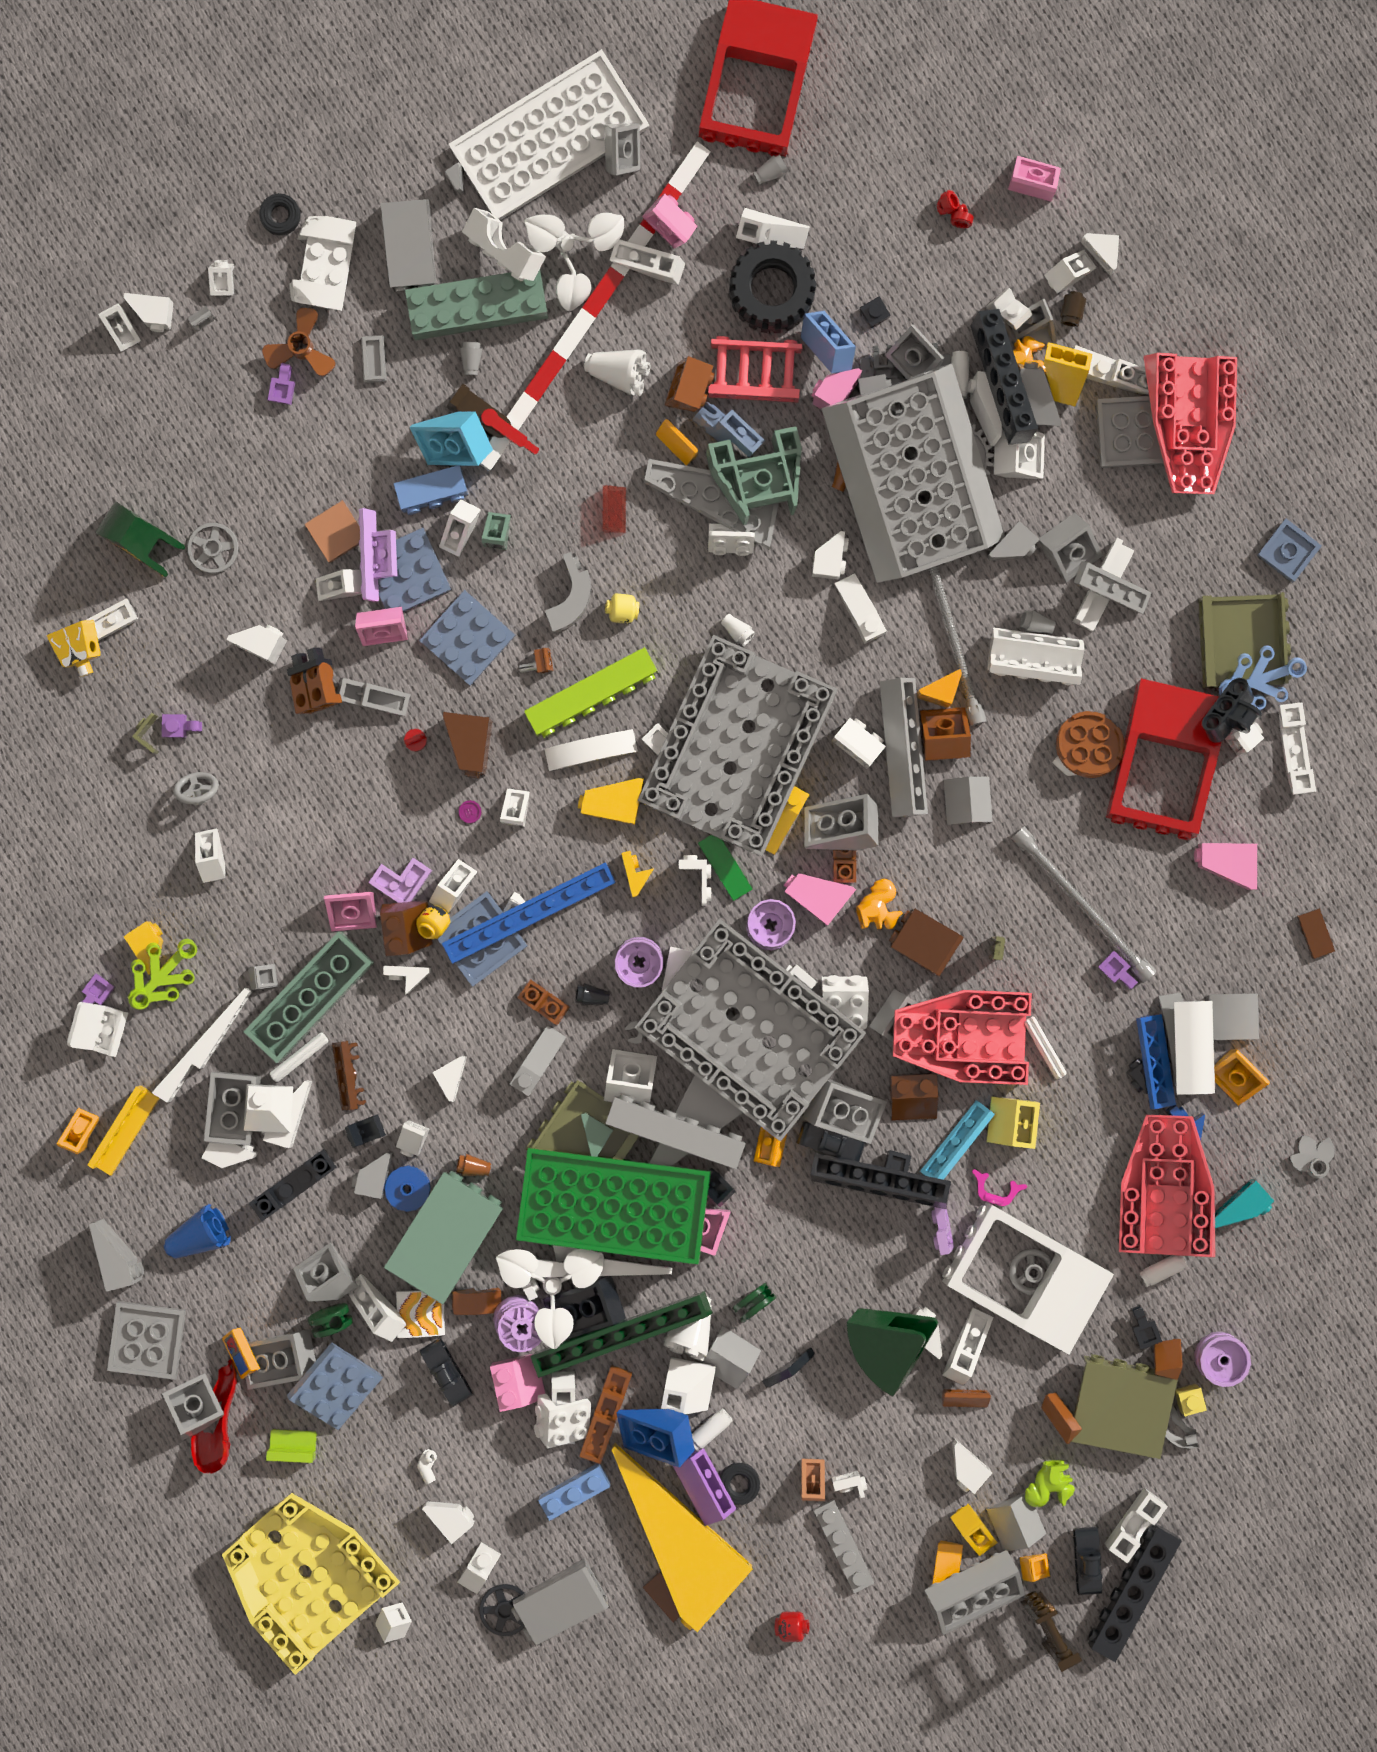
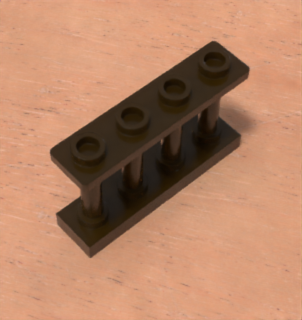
M1032 1591L1024 1596L1025 1600L1021 1601V1604L1035 1623L1041 1625L1046 1635V1641L1041 1644L1059 1670L1063 1672L1080 1663L1082 1659L1079 1653L1066 1637L1059 1633L1051 1618L1058 1614L1053 1605L1041 1591L1039 1593Z

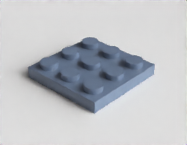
M424 528L396 539L397 577L378 579L379 596L385 609L402 607L404 612L451 591V587Z
M464 590L419 641L471 686L516 635Z
M486 891L450 918L449 927L438 938V941L442 945L443 942L502 914L503 911L489 892ZM516 932L455 964L473 987L528 945L520 934Z
M331 1343L287 1394V1397L296 1405L339 1430L383 1377L373 1368L334 1343Z

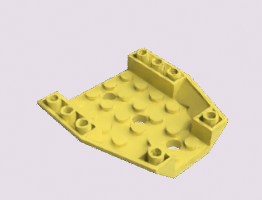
M293 1493L275 1505L222 1554L249 1622L295 1675L310 1663L322 1648L380 1597L383 1598L400 1583L355 1529ZM276 1530L280 1532L281 1541L277 1543L272 1542L269 1538L271 1531ZM307 1565L311 1568L312 1573L309 1577L300 1575L299 1568L301 1566ZM332 1600H338L342 1605V1609L334 1612L330 1609L329 1603Z

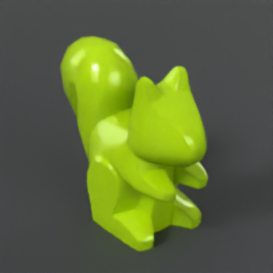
M1064 1460L1043 1462L1042 1468L1036 1475L1035 1483L1029 1484V1487L1025 1490V1500L1028 1505L1043 1507L1049 1501L1050 1492H1057L1059 1503L1062 1506L1066 1505L1067 1500L1073 1495L1075 1488L1072 1484H1069L1073 1481V1478H1070V1475H1063V1471L1069 1468L1068 1464H1064Z

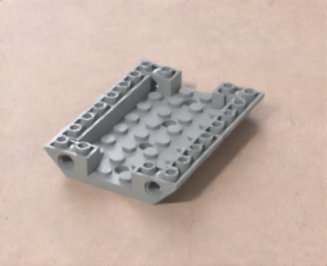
M952 363L910 377L904 382L869 394L864 393L821 408L877 583L903 578L987 549L1005 537ZM895 402L901 403L903 407L902 413L898 416H894L890 410ZM908 447L916 449V456L912 460H907L904 456V452ZM922 491H928L930 494V499L925 504H921L918 500V495ZM937 534L942 535L943 544L939 547H934L932 545L933 536Z
M713 635L638 801L737 847L763 856L838 689L798 671L793 672L756 656L750 650ZM766 680L774 682V688L770 692L762 690V683ZM748 721L755 723V730L752 733H745L743 731V725ZM730 762L735 763L737 766L736 772L732 775L724 772L725 765ZM707 805H717L718 811L714 816L706 814L705 809Z
M721 919L716 922L635 1026L638 1031L780 1142L808 1108L809 1103L834 1071L842 1065L866 1034L864 1030ZM693 979L702 981L703 989L696 992L691 989L690 982ZM731 1007L739 1010L740 1015L736 1020H731L726 1015V1011ZM766 1036L774 1037L776 1040L775 1046L766 1048L762 1042L763 1038ZM803 1064L810 1065L812 1068L811 1075L802 1076L799 1073V1067Z

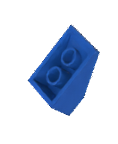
M671 1409L618 1410L616 1412L623 1446L626 1449L678 1468L695 1451L689 1417L684 1413Z

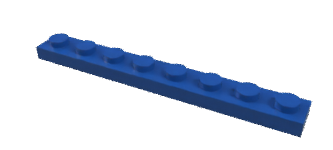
M605 862L443 942L442 945L451 963L454 964L615 884L616 881Z

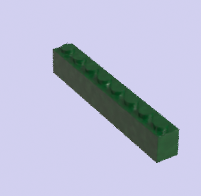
M705 1291L622 1320L612 1326L564 1341L557 1349L548 1347L539 1350L530 1357L536 1374L540 1378L707 1318L713 1312Z

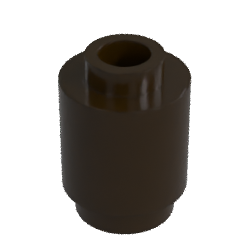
M1070 291L1069 294L1064 295L1060 313L1063 325L1078 327L1079 322L1082 321L1087 300L1083 297L1082 293Z

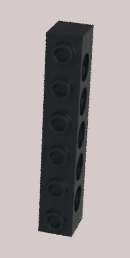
M1000 309L978 311L970 327L1008 445L1030 442L1038 430V426Z
M815 1153L810 1174L811 1181L941 1209H947L951 1190V1181L819 1153Z
M1158 1524L1152 1525V1527L1149 1526L1145 1530L1143 1544L1132 1556L1133 1562L1131 1566L1126 1567L1122 1572V1582L1119 1588L1115 1587L1111 1592V1602L1108 1608L1104 1607L1102 1609L1097 1628L1093 1627L1088 1635L1090 1648L1115 1663L1182 1542L1179 1536ZM1153 1546H1160L1158 1554L1150 1555V1549ZM1141 1567H1149L1146 1575H1139ZM1130 1587H1138L1135 1595L1130 1596L1127 1594ZM1127 1607V1612L1124 1615H1116L1118 1608ZM1109 1627L1116 1628V1632L1112 1636L1105 1635Z

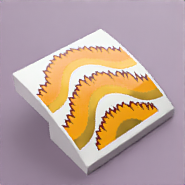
M420 1290L396 1292L397 1311L407 1324L397 1335V1338L445 1335L444 1304L439 1303Z

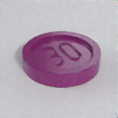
M469 800L461 804L459 816L464 822L474 823L481 817L482 810L477 802Z

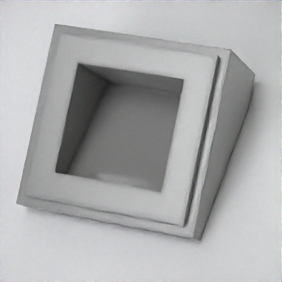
M458 162L447 169L445 174L455 190L462 195L464 193V170Z
M207 306L188 317L196 331L201 330L215 319Z
M275 964L248 968L251 990L278 987Z

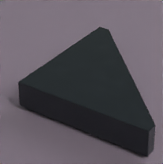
M810 1347L762 1381L767 1388L792 1377L814 1357L815 1352Z

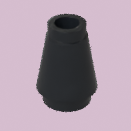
M584 983L577 986L575 1003H580L581 1006L608 1005L610 992Z

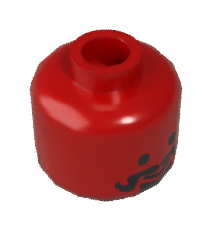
M781 1612L779 1617L775 1619V1635L779 1636L782 1642H802L805 1634H809V1620H805L802 1612Z

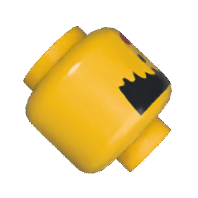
M435 905L425 908L416 921L418 932L426 939H438L450 925L447 911L443 907Z

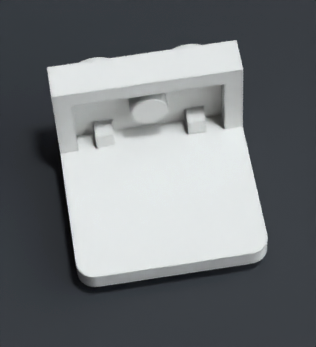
M709 523L708 552H713L715 555L736 553L739 556L754 553L755 533L735 532L722 524Z
M684 855V860H679V870H702V906H707V901H711V887H707V879H711V865H707V860H697V855Z
M836 975L822 977V998L862 1030L866 1029L869 996L867 977L859 975L851 977H839Z
M79 1002L74 1013L71 1030L68 1034L67 1045L72 1048L94 1050L116 1057L128 1012L109 1006Z
M547 1394L538 1395V1402L535 1407L537 1420L534 1425L536 1437L541 1439L547 1449L585 1439L590 1427L591 1402L588 1399H582L555 1406Z

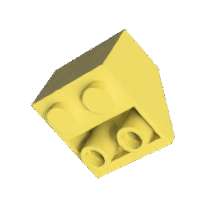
M991 1096L990 1110L995 1115L988 1123L986 1142L1035 1149L1040 1103Z

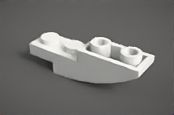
M1077 345L1072 346V349L1093 354L1087 379L1126 391L1149 395L1145 368L1122 359L1114 360Z

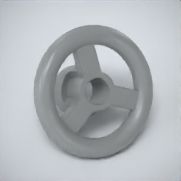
M191 773L182 777L175 784L173 793L176 799L182 803L201 805L216 794L219 782L215 776L209 773ZM197 779H206L212 785H202ZM190 781L189 789L181 794L182 786Z
M1027 1249L1020 1252L1014 1257L1010 1265V1278L1013 1285L1019 1291L1029 1295H1033L1037 1287L1029 1288L1024 1286L1023 1283L1027 1280L1037 1283L1042 1280L1045 1274L1042 1268L1035 1264L1034 1256L1044 1260L1047 1267L1052 1262L1046 1253L1037 1249ZM1027 1257L1028 1266L1025 1268L1024 1274L1017 1278V1266L1023 1258ZM1033 1268L1036 1269V1275L1030 1276L1029 1271Z

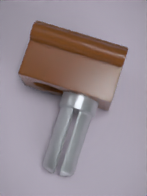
M549 648L534 650L536 662L519 665V668H524L519 669L521 673L534 670L538 673L554 671Z

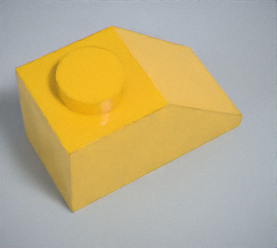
M146 921L123 937L136 957L144 962L146 972L150 975V956L146 951V947L154 942L162 949L163 940L161 935L163 933L156 923L152 924ZM152 948L150 953L157 952L158 948Z
M969 1504L959 1508L950 1517L962 1536L979 1556L998 1543Z

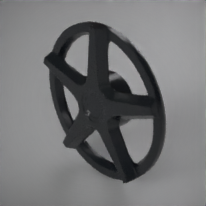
M500 1584L489 1589L484 1594L479 1607V1614L483 1625L490 1632L499 1636H511L520 1632L525 1626L522 1620H516L511 1609L514 1608L513 1600L525 1592L510 1584ZM502 1589H511L520 1595L508 1601ZM495 1591L498 1604L484 1607L488 1596ZM484 1614H494L498 1617L496 1630L488 1625ZM509 1619L521 1625L511 1632H502L506 1621Z

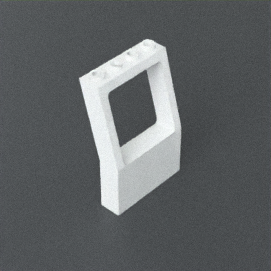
M986 1202L985 1205H981L976 1213L977 1220L974 1225H970L966 1230V1239L963 1245H959L954 1252L955 1259L951 1266L948 1265L945 1268L942 1282L1025 1331L1070 1354L1114 1274ZM995 1220L1004 1222L1055 1252L1052 1262L1022 1314L1011 1311L962 1282L964 1274Z

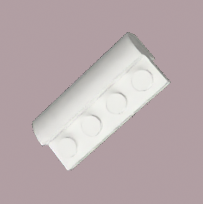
M993 628L987 670L998 676L1013 675L1020 679L1034 678L1042 682L1055 681L1065 685H1080L1082 680L1081 664L1084 655V641Z
M1212 1001L1174 1002L1177 1095L1215 1093Z

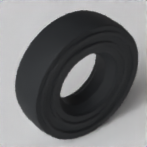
M276 193L268 196L262 202L259 217L262 225L268 232L282 236L293 232L297 228L301 213L298 204L292 197ZM278 206L285 207L289 213L286 221L282 223L275 222L271 217L273 209Z
M731 1464L720 1475V1479L734 1505L748 1504L759 1493L760 1479L758 1473L748 1464ZM737 1475L746 1477L749 1482L748 1488L741 1493L735 1492L730 1485L732 1478Z

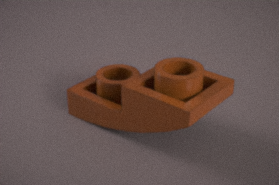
M833 850V882L856 883V850Z
M531 979L518 996L519 1000L555 1025L560 1023L570 1006Z
M498 1287L480 1291L470 1288L452 1292L454 1315L491 1314L495 1312V1309L501 1302V1290Z

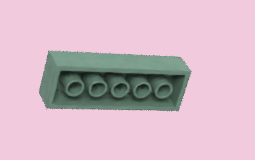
M540 269L534 281L527 279L523 281L517 280L511 276L512 272L405 290L414 339L421 340L548 319Z
M338 931L245 1029L244 1033L276 1063L282 1062L375 962L343 932Z

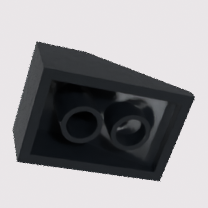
M612 1276L597 1279L586 1288L575 1287L555 1294V1309L564 1308L573 1318V1329L567 1339L612 1326L626 1319ZM550 1296L543 1298L545 1308L551 1310Z

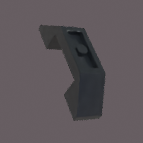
M323 1149L274 1186L253 1199L249 1204L260 1220L264 1221L336 1169L337 1166L325 1149Z

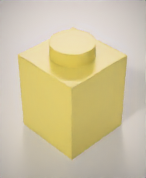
M1197 1384L1175 1390L1179 1411L1184 1416L1207 1411L1202 1390Z

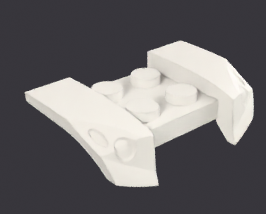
M309 216L304 221L297 237L298 240H307L301 280L292 279V282L289 283L291 301L342 311L356 228L355 221L328 216Z

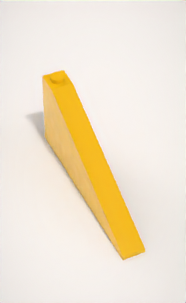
M614 1443L612 1445L613 1455L675 1606L682 1618L681 1622L689 1630L693 1628L698 1632L753 1570L752 1564L708 1525L705 1526L695 1513L620 1446Z

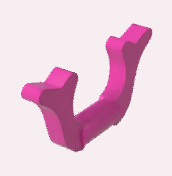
M976 1169L972 1170L977 1179V1194L979 1198L992 1204L1007 1206L1019 1191L1027 1188L1026 1184L1017 1185L1015 1181H1010V1192L1006 1197L987 1193L984 1190V1183L989 1174H981Z

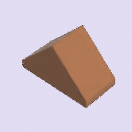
M802 1459L801 1500L825 1501L824 1459Z

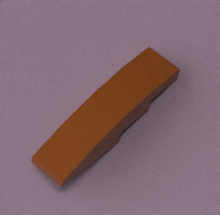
M613 1365L610 1366L579 1457L601 1464L616 1423V1412L621 1408L633 1372Z

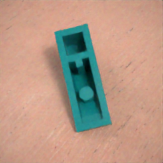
M1251 1179L1215 1211V1228L1258 1217L1260 1214L1263 1216L1271 1210V1204L1274 1200L1256 1180Z

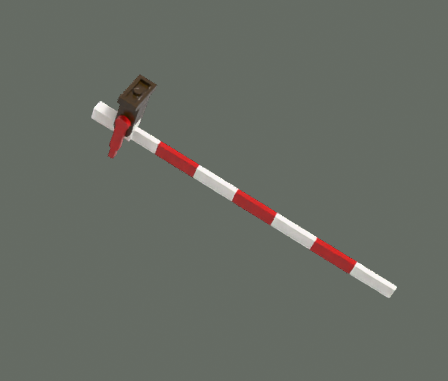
M696 142L659 197L663 194L671 195L677 201L711 151L699 142ZM643 218L628 242L646 246L656 230ZM612 263L507 417L471 392L470 388L462 383L446 408L452 412H476L485 433L491 437L489 442L493 450L479 465L490 471L510 442H513L518 447H524L533 455L538 453L539 448L528 441L527 436L518 430L627 274L629 268Z

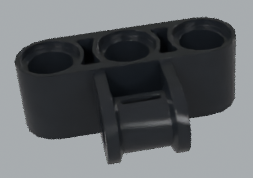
M1236 678L1232 680L1203 718L1202 726L1211 742L1218 743L1223 741L1232 729L1248 734L1254 721L1262 716L1261 711L1251 704L1254 700V695L1246 679Z
M803 1121L796 1141L800 1145L825 1154L860 1162L866 1144L865 1142L814 1126Z
M441 1338L420 1349L421 1356L428 1366L430 1374L434 1376L440 1391L444 1393L452 1407L473 1396L471 1387Z
M1073 1528V1536H1076L1073 1537L1074 1558L1077 1559L1075 1560L1076 1582H1078L1076 1583L1077 1594H1102L1103 1577L1101 1573L1098 1528Z

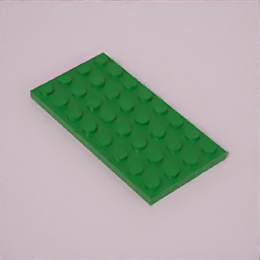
M528 1148L516 1240L698 1265L700 1262L711 1171Z

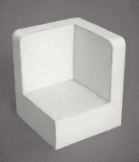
M399 1603L382 1608L375 1624L383 1642L386 1643L404 1638L412 1621L404 1604Z

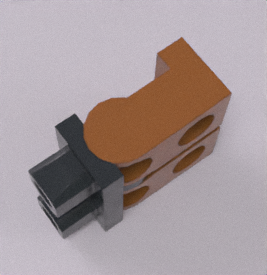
M322 648L308 649L309 661L307 660L306 653L291 656L293 667L287 669V674L291 676L290 685L296 714H312L342 703L341 695L336 694L333 684L332 660L324 659Z

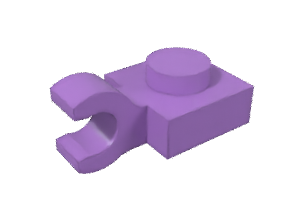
M281 363L279 378H271L268 401L286 405L292 404L295 382L289 381L292 367L289 364Z
M162 714V737L186 738V731H202V722L186 721L187 715Z
M1115 951L1098 966L1113 983L1120 979L1129 989H1132L1138 983L1126 972L1131 966Z
M95 973L82 990L87 995L82 1002L92 1004L96 1002L102 1005L115 986Z

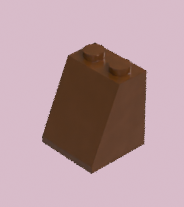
M443 712V718L459 770L466 777L480 779V775H486L493 721L489 717Z
M916 908L911 912L907 910L901 919V922L904 924L900 931L895 929L889 939L891 942L890 948L933 975L940 976L964 937Z

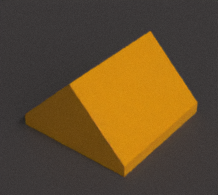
M959 669L917 691V698L948 708L953 702L962 675L961 670Z
M1230 1049L1214 1065L1215 1083L1238 1106L1270 1083L1237 1049Z

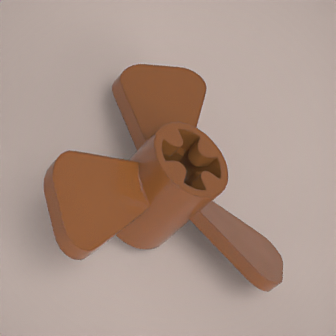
M301 308L297 311V332L289 336L287 344H268L263 347L262 353L269 368L277 369L281 363H285L293 356L300 360L307 359L316 374L321 377L328 375L335 368L336 363L334 359L314 350L313 343L309 338L318 318V313L315 309ZM303 340V344L307 345V347L297 352L295 348L299 347L297 342Z

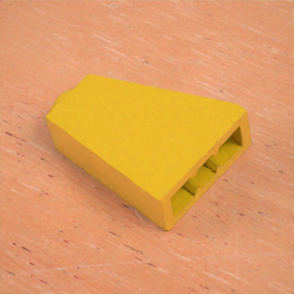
M1048 342L1044 366L1055 402L1076 406L1089 373L1093 354Z
M637 778L585 790L584 796L580 795L578 808L581 809V814L635 825L639 807L638 799L642 792L644 779Z

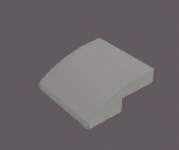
M1258 993L1209 994V1001H1212L1213 1040L1259 1039Z

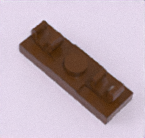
M348 1041L332 1043L342 1111L358 1109V1105L366 1103V1100L359 1101L357 1099V1094L363 1092L364 1088H355L357 1074L353 1068V1063H351V1060L360 1058L359 1055H352L350 1053V1049L358 1046V1043H348Z

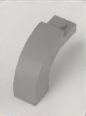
M571 552L563 555L572 580L570 595L560 605L545 610L554 634L573 626L583 616L590 602L591 581L588 570L578 572V570L582 569L578 557H573Z

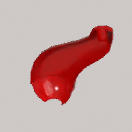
M232 1359L227 1361V1366L221 1367L218 1370V1380L213 1389L218 1402L222 1401L221 1409L224 1416L219 1419L213 1434L201 1431L191 1438V1454L194 1466L202 1473H215L227 1463L231 1444L228 1437V1416L237 1384L236 1368Z

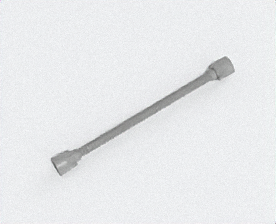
M933 536L932 545L936 547V542ZM935 566L930 568L929 571H931L930 574L934 582L933 585H935L934 588L938 596L937 599H939L938 602L942 610L941 613L946 624L948 637L950 638V643H952L951 646H953L952 651L954 652V657H956L955 660H957L956 665L962 672L960 679L963 682L962 685H964L966 699H968L966 702L968 707L966 708L969 726H974L987 722L981 704H978L977 699L974 698L973 687L970 684L971 681H969V673H967L968 670L965 667L966 664L963 659L964 656H962L963 653H961L962 650L959 645L960 642H958L956 628H954L952 614H950L951 611L946 600L945 590L943 589L942 581H940L941 576L939 575V570H937L938 567Z
M1025 826L1011 837L1022 851L1027 850L1028 853L1033 854L1037 858L1036 860L1046 871H1049L1048 873H1051L1050 875L1090 916V919L1092 918V921L1100 927L1099 929H1102L1101 931L1109 940L1114 942L1113 944L1130 961V964L1133 966L1131 970L1142 983L1146 982L1156 973L1154 967L1145 958L1141 959L1138 955H1134L1133 951H1130L1131 949L1105 923L1101 916L1091 908V905L1079 895V892L1077 893V890L1069 884L1070 882H1067L1068 880L1060 871L1055 869L1056 867L1038 849L1034 842L1036 841L1035 837Z

